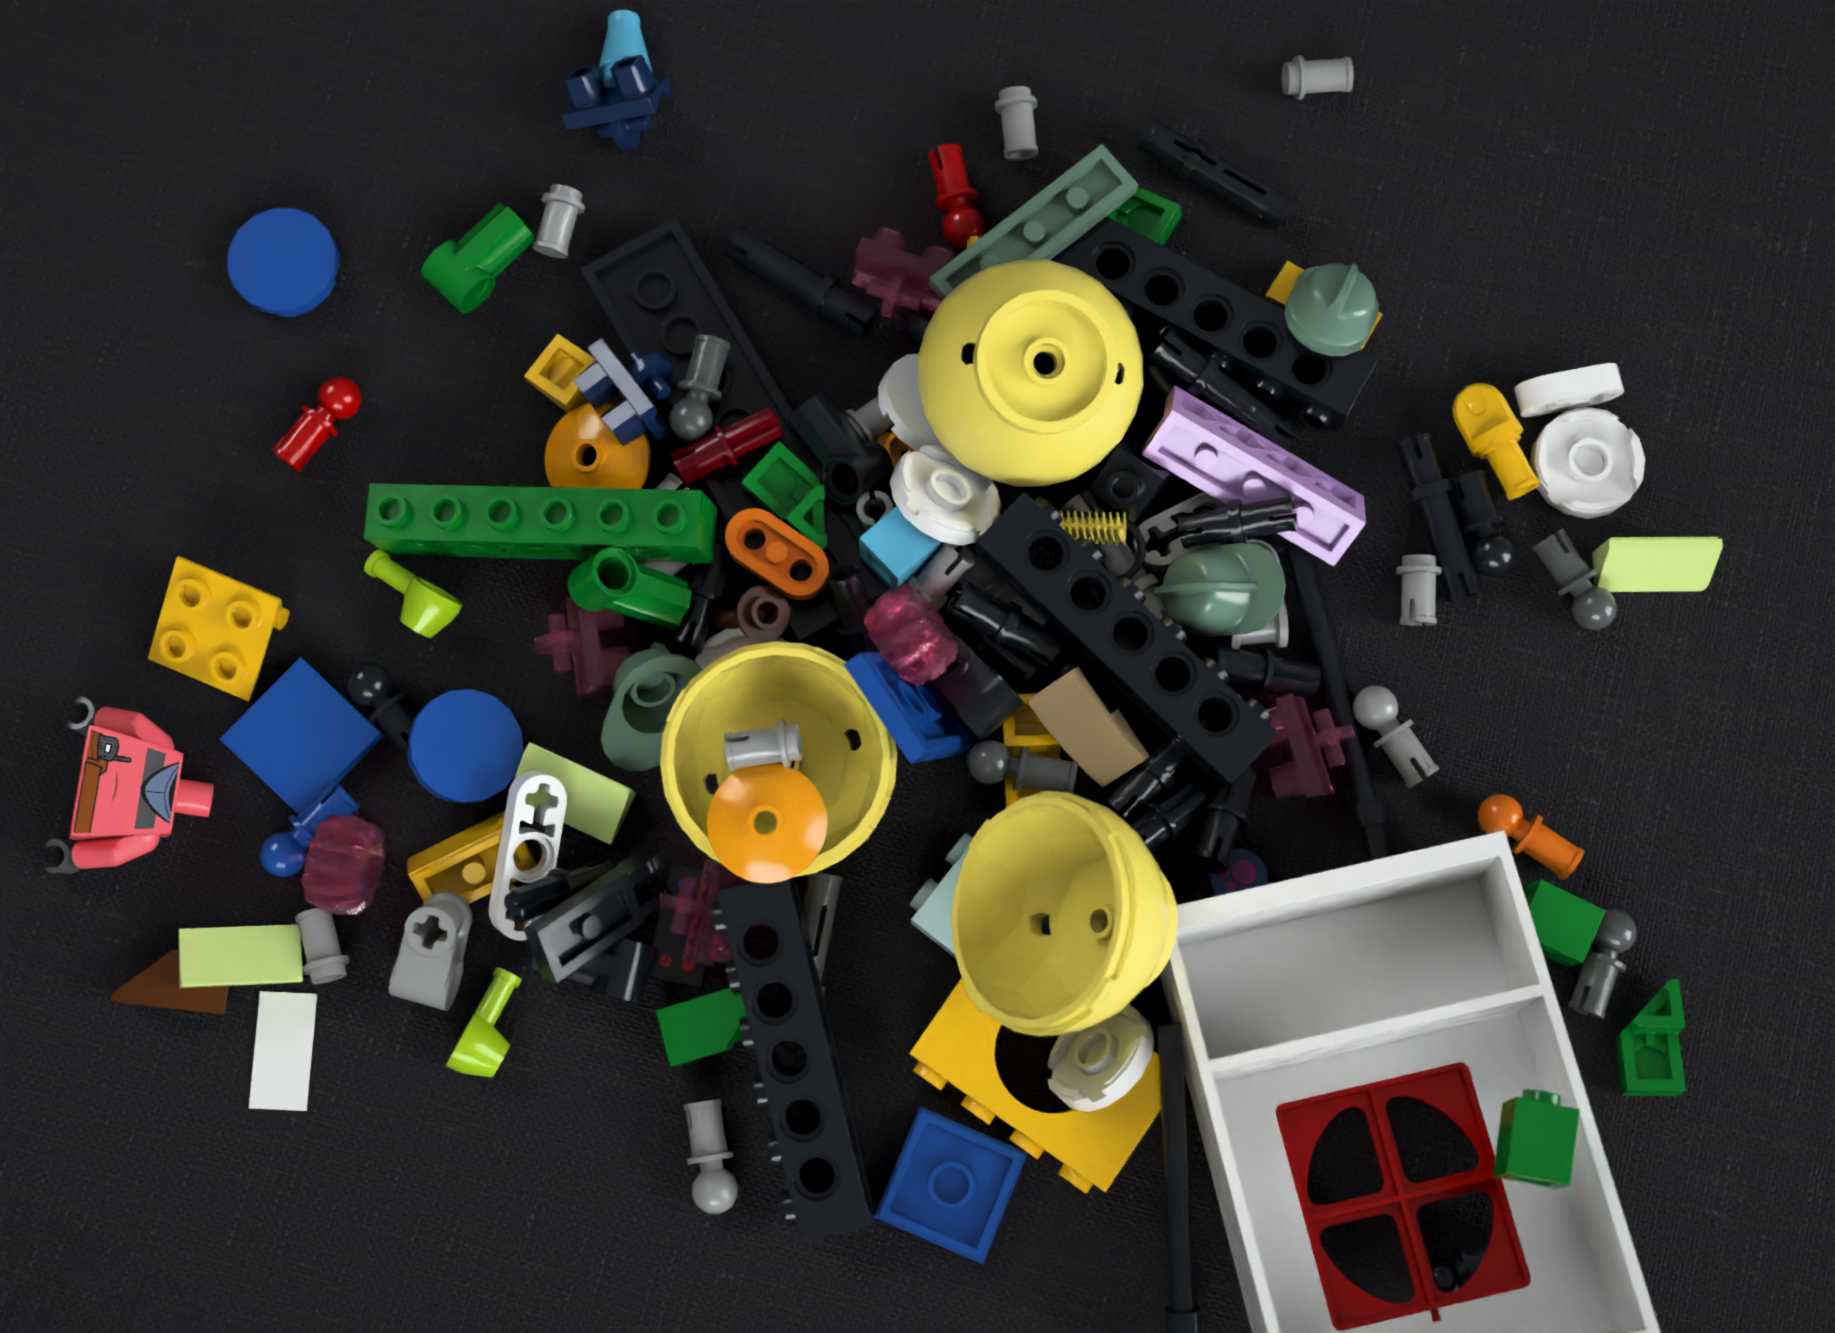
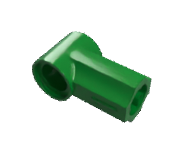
M499 203L458 242L449 240L437 247L424 262L421 275L460 313H469L487 299L495 286V278L535 241V238L523 221L508 206L506 207Z
M608 547L600 550L577 565L568 577L570 596L582 609L592 612L609 609L668 630H674L680 626L682 618L690 605L692 590L688 588V581L637 564L627 551L617 547ZM598 571L607 579L609 588L600 581Z

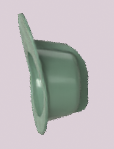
M1328 263L1323 266L1307 268L1298 276L1286 301L1284 317L1288 329L1295 338L1312 351L1328 356H1346L1359 351L1367 341L1378 316L1379 303L1376 299L1372 283L1358 270V264Z
M1235 543L1202 547L1178 557L1168 567L1163 578V585L1154 588V595L1163 599L1168 614L1179 624L1185 626L1184 629L1191 635L1200 637L1241 635L1261 630L1276 617L1284 601L1286 583L1282 566L1273 553L1257 544Z
M654 642L649 649L634 653L619 666L613 681L614 697L604 719L600 737L604 754L615 766L627 771H646L660 765L662 734L667 723V717L682 689L684 690L690 680L703 670L695 660L683 655H674L663 644Z

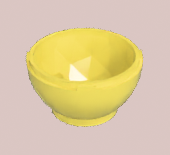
M1047 259L1015 260L991 266L960 283L936 309L925 330L917 359L918 390L925 417L932 428V432L942 446L962 465L985 478L1015 487L1048 486L1068 481L1099 464L1120 443L1136 414L1143 389L1142 351L1136 328L1121 303L1100 281L1075 267ZM968 343L975 345L973 364H965L961 360L963 346ZM1045 353L1052 358L1054 367L1050 374L1044 375L1036 371L1033 362L1037 354ZM1118 366L1122 370L1119 385L1115 383Z
M773 641L748 645L714 660L693 677L684 690L682 689L667 717V723L662 734L660 768L664 794L680 827L697 848L709 857L721 863L711 847L707 833V813L713 794L709 793L705 780L708 775L715 774L717 784L720 786L727 777L741 769L729 770L724 748V733L728 731L739 732L777 726V721L782 719L786 721L787 725L797 723L799 726L803 756L801 760H794L793 769L802 773L814 784L823 799L827 813V832L822 849L816 859L796 876L817 873L843 860L864 843L876 828L886 811L895 787L896 743L844 666L846 663L844 660L823 649L804 643ZM850 730H855L859 734L861 746L858 750H852L847 734ZM770 811L760 812L754 820L756 830L763 835L774 832L777 827L776 816Z
M1039 792L1021 798L996 814L991 820L986 819L968 845L969 850L964 858L955 886L951 913L953 947L959 971L965 983L963 988L980 1012L988 1013L994 1021L1015 1032L1034 1036L1061 1035L1083 1030L1117 1014L1162 972L1171 956L1177 933V906L1172 887L1140 835L1109 808L1069 792ZM1048 915L1051 935L1042 933V921Z

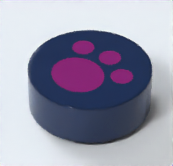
M1232 849L1227 872H1209L1208 884L1214 897L1268 884V872L1264 862L1255 853L1246 849Z

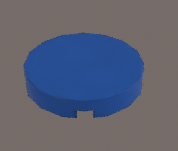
M273 208L254 215L237 230L228 248L227 270L236 291L254 309L263 313L278 314L280 317H294L315 309L331 294L336 284L334 279L337 275V268L340 269V254L329 230L315 216L296 208Z
M474 689L450 690L429 701L412 720L409 730L408 764L417 781L436 798L449 802L477 803L504 790L516 775L524 752L522 731L512 711L495 696Z

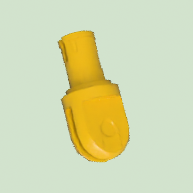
M1475 383L1462 389L1454 400L1452 413L1454 421L1472 456L1480 457V459L1487 458L1502 484L1508 500L1516 499L1534 490L1541 482L1533 473L1529 462L1517 443L1521 439L1520 434L1523 432V428L1519 420L1516 419L1505 397L1496 387L1486 383Z

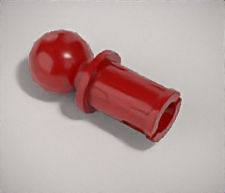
M958 144L941 145L938 147L941 157H938L937 150L933 149L928 153V160L931 163L938 197L935 199L936 208L941 211H948L942 222V233L952 246L961 249L967 248V240H970V236L982 237L985 231L984 219L975 208L969 206L978 199L977 190L970 188L962 156V147Z
M342 376L329 378L325 381L317 392L319 406L313 410L304 404L300 409L303 412L301 417L288 433L274 445L271 451L285 464L300 473L320 446L330 436L336 438L339 434L332 426L334 421L349 419L358 412L362 405L360 389L354 381Z

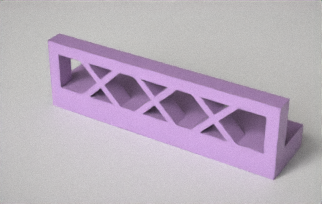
M1176 385L1173 387L1166 398L1164 416L1143 445L1142 455L1225 504L1230 500L1241 499L1243 504L1292 495L1296 508L1292 509L1293 512L1288 514L1297 513L1298 531H1286L1277 534L1328 564L1335 566L1366 524L1364 496ZM1288 514L1274 515V517H1276V516H1282V515H1288Z

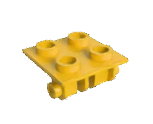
M178 556L176 557L147 659L249 702L254 693L273 628L283 629L288 621L290 611L282 607L281 598Z

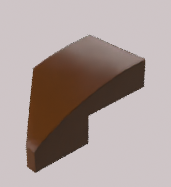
M172 949L113 991L110 1002L225 1015L229 986L179 988V950Z

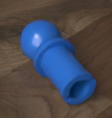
M333 781L297 817L292 814L288 818L295 826L290 833H275L265 840L260 852V860L265 870L278 877H288L300 871L305 863L306 848L313 844L319 850H322L325 847L323 841L355 810L360 808L359 804L338 783Z

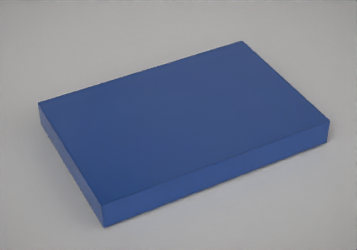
M860 652L844 664L910 764L958 756L973 745L972 738L948 706L945 698L919 667V660L914 653Z

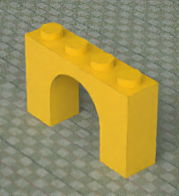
M961 978L909 1053L918 1060L912 1071L940 1091L948 1081L967 1095L960 1105L988 1125H990L995 1116L1015 1129L1009 1140L1036 1159H1039L1044 1150L1063 1163L1057 1174L1085 1194L1089 1192L1093 1185L1106 1193L1161 1110L1159 1054L1152 1051V1057L1142 1077L1126 1095L1105 1108L1090 1112L1071 1109L1059 1113H1044L1033 1110L1016 1100L1002 1083L995 1062V1044L1002 1024L994 1021L988 1013L980 1012L963 988L965 983L963 978Z

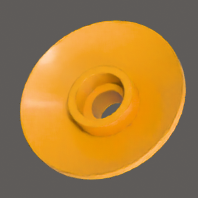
M604 403L595 410L591 404H585L573 409L556 424L546 445L545 470L551 487L642 489L647 480L651 464V450L646 433L622 446L600 417L614 407V405ZM593 446L596 450V459L593 464L586 466L583 462L584 453L588 447Z
M777 763L748 766L731 774L716 790L707 813L708 838L717 858L735 875L757 883L781 882L800 874L818 856L827 832L826 808L817 788L802 773ZM762 811H770L777 818L776 829L768 835L759 833L754 825L755 817Z

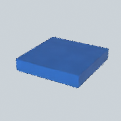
M300 657L220 740L299 815L320 796L333 781L339 783L385 735L372 725L360 711L306 660Z
M919 1107L874 1218L983 1264L1028 1153Z

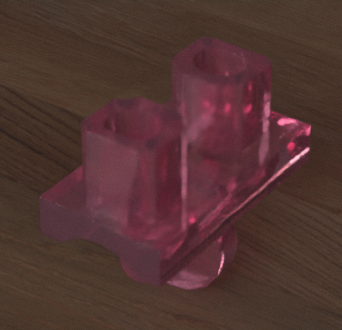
M881 227L872 239L861 238L856 249L857 260L851 284L867 289V294L884 299L881 315L893 319L900 305L915 311H919V308H925L935 313L942 300L929 286V278L953 260L954 253L951 250L933 245L926 248L921 258L904 251L906 239L900 232Z
M568 596L566 598V607L570 631L566 630L565 614L549 615L550 634L534 639L535 650L539 654H553L555 672L572 670L569 653L572 652L578 697L595 696L602 686L613 684L617 669L625 659L630 657L627 646L600 649L598 631L621 629L624 625L625 615L609 609L597 612L586 611L579 607L572 600L571 596Z
M1293 693L1275 698L1277 706L1267 711L1272 716V721L1269 725L1278 735L1267 747L1289 741L1295 761L1269 769V776L1276 797L1287 798L1306 795L1308 798H1321L1333 794L1334 790L1320 749L1324 748L1330 768L1345 764L1346 760L1340 743L1355 737L1352 725L1335 728L1329 709H1323L1313 713L1319 732L1315 734L1303 696L1295 697Z
M706 860L699 890V879L683 876L678 897L661 895L659 907L674 911L670 933L687 936L688 932L682 961L695 965L713 966L714 962L726 963V960L733 959L728 936L719 937L712 915V902L719 901L717 894L719 889L725 885L746 881V879L735 875L717 861Z

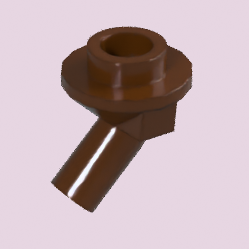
M764 585L749 588L740 596L736 607L717 609L714 615V624L718 631H723L726 628H739L745 636L759 642L777 639L785 632L790 622V608L787 599L775 588Z

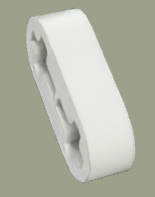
M1604 363L1538 376L1514 387L1520 415L1523 417H1534L1600 404L1623 394L1624 387L1618 365L1615 363Z

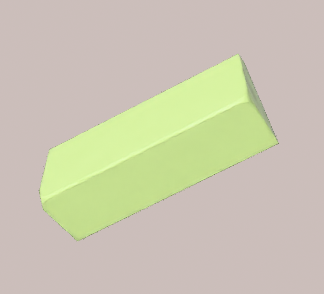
M1610 537L1592 552L1593 569L1595 568L1598 572L1594 575V586L1607 589L1609 592H1684L1705 590L1710 583L1722 551V539H1718V537Z
M529 742L523 753L515 779L522 773L531 770L542 771L558 779L563 784L567 793L564 824L612 845L636 793L627 786ZM539 784L536 793H527L525 802L533 806L534 810H537L540 803H548L550 794L541 790V784Z
M298 924L179 929V988L303 982L301 935Z

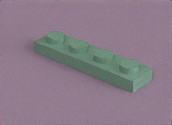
M1101 144L929 278V286L943 301L960 283L985 268L1015 260H1051L1136 194L1138 183L1108 149Z

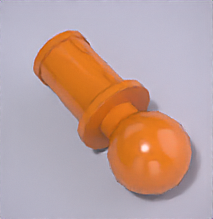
M1494 794L1487 797L1479 807L1478 822L1486 834L1505 830L1507 838L1512 837L1516 840L1512 852L1517 855L1521 851L1556 873L1562 880H1566L1584 855L1585 850L1576 847L1541 823L1543 817L1539 814L1535 815L1530 822L1524 819L1520 804L1511 796Z

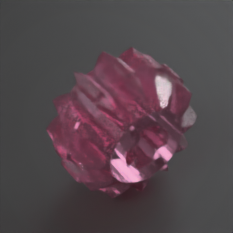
M903 583L894 590H888L876 599V603L864 615V623L869 631V638L879 649L878 653L887 660L891 669H895L902 680L921 686L928 680H934L947 671L946 667L956 660L958 644L953 639V632L947 627L943 617L935 610L932 602H928L921 591Z
M331 815L325 822H321L316 828L315 838L308 842L309 851L307 857L303 860L305 872L301 882L302 886L305 887L304 896L306 902L320 909H325L326 912L338 915H345V913L359 915L364 908H367L373 902L375 890L380 888V877L386 869L383 866L384 857L387 853L383 829L376 827L374 823L364 821L363 818L344 815V817Z

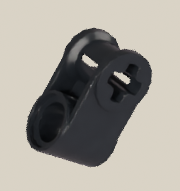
M946 632L935 634L922 645L918 656L919 667L949 703L948 706L980 741L986 740L1024 705L1022 699L991 666L988 667L955 634ZM948 659L957 663L955 669L950 672L942 667V664Z

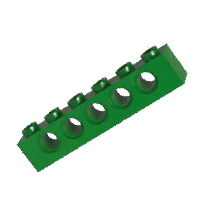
M370 483L364 539L389 555L586 560L604 548L617 547L627 551L635 561L713 563L718 508L702 490Z

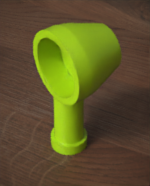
M381 549L374 551L365 563V573L373 578L378 577L405 595L400 621L413 631L427 638H432L451 623L464 605L445 590L425 579L417 577L391 560L389 554Z
M495 968L492 974L494 978L453 1050L446 1067L462 1074L493 1078L510 1047L509 1042L498 1032L494 1025L514 988L519 987L522 981L521 978L503 968Z

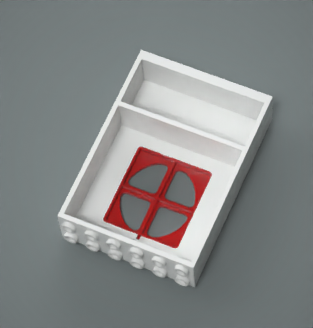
M1505 830L1176 905L1178 916L1176 940L1171 956L1159 975L1171 1021L1181 1023L1183 1068L1252 1333H1660ZM1524 1089H1534L1561 1095L1562 1106L1580 1109L1571 1186L1555 1190L1493 1177L1503 1102L1516 1096L1522 1097ZM1395 1097H1408L1425 1103L1441 1112L1470 1141L1478 1156L1477 1167L1472 1171L1421 1183L1410 1182L1403 1172L1386 1112L1387 1102ZM1348 1108L1360 1109L1366 1118L1382 1175V1189L1377 1193L1323 1206L1315 1205L1310 1201L1307 1193L1309 1164L1315 1145L1325 1127L1339 1112ZM1473 1192H1483L1490 1198L1492 1204L1491 1233L1486 1251L1474 1274L1460 1288L1451 1292H1443L1436 1286L1417 1221V1210L1423 1204ZM1380 1214L1390 1216L1395 1222L1414 1292L1412 1298L1406 1303L1393 1304L1371 1296L1355 1286L1337 1269L1323 1249L1320 1242V1235L1323 1229Z

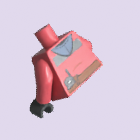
M85 697L75 699L74 703L89 710L86 720L82 723L74 724L70 721L66 723L67 727L86 736L69 839L71 840L51 839L47 841L46 847L62 848L64 851L63 862L58 867H46L48 873L72 874L80 869L119 866L153 851L158 845L160 837H168L171 834L174 813L202 817L209 816L214 784L180 779L183 753L174 750L173 740L168 734L142 713L107 706L102 707Z

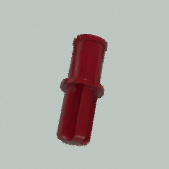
M766 408L723 430L718 424L714 426L715 432L670 454L684 483L689 485L693 481L704 477V475L730 463L734 467L739 465L738 457L781 437L783 429L775 412L771 408Z

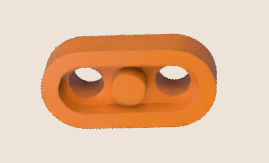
M750 508L742 510L729 521L725 531V542L731 557L739 565L793 600H809L824 590L826 587L825 578H827L830 571L828 559L818 545L771 513L762 509ZM753 533L762 534L766 538L764 545L756 550L745 546L746 538ZM800 564L807 565L812 570L811 576L805 581L794 580L790 574L795 566Z

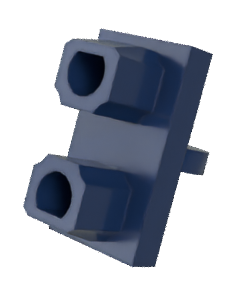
M642 54L626 57L615 62L610 68L616 84L614 87H604L598 68L593 64L573 69L564 79L570 105L561 115L566 130L597 125L600 138L613 137L616 145L624 151L637 148L640 143V131L652 129L653 123L650 114L658 110L659 98L671 93L667 77L653 78Z
M602 338L589 346L588 349L596 361L582 371L573 381L595 410L619 392L624 397L622 401L600 416L621 445L628 444L648 430L657 441L671 432L658 415L656 408L647 396L654 394L659 400H662L670 395L672 390L667 383L674 371L670 360L663 353L655 352L645 356L641 350H637L630 354L628 358L632 367L627 372Z

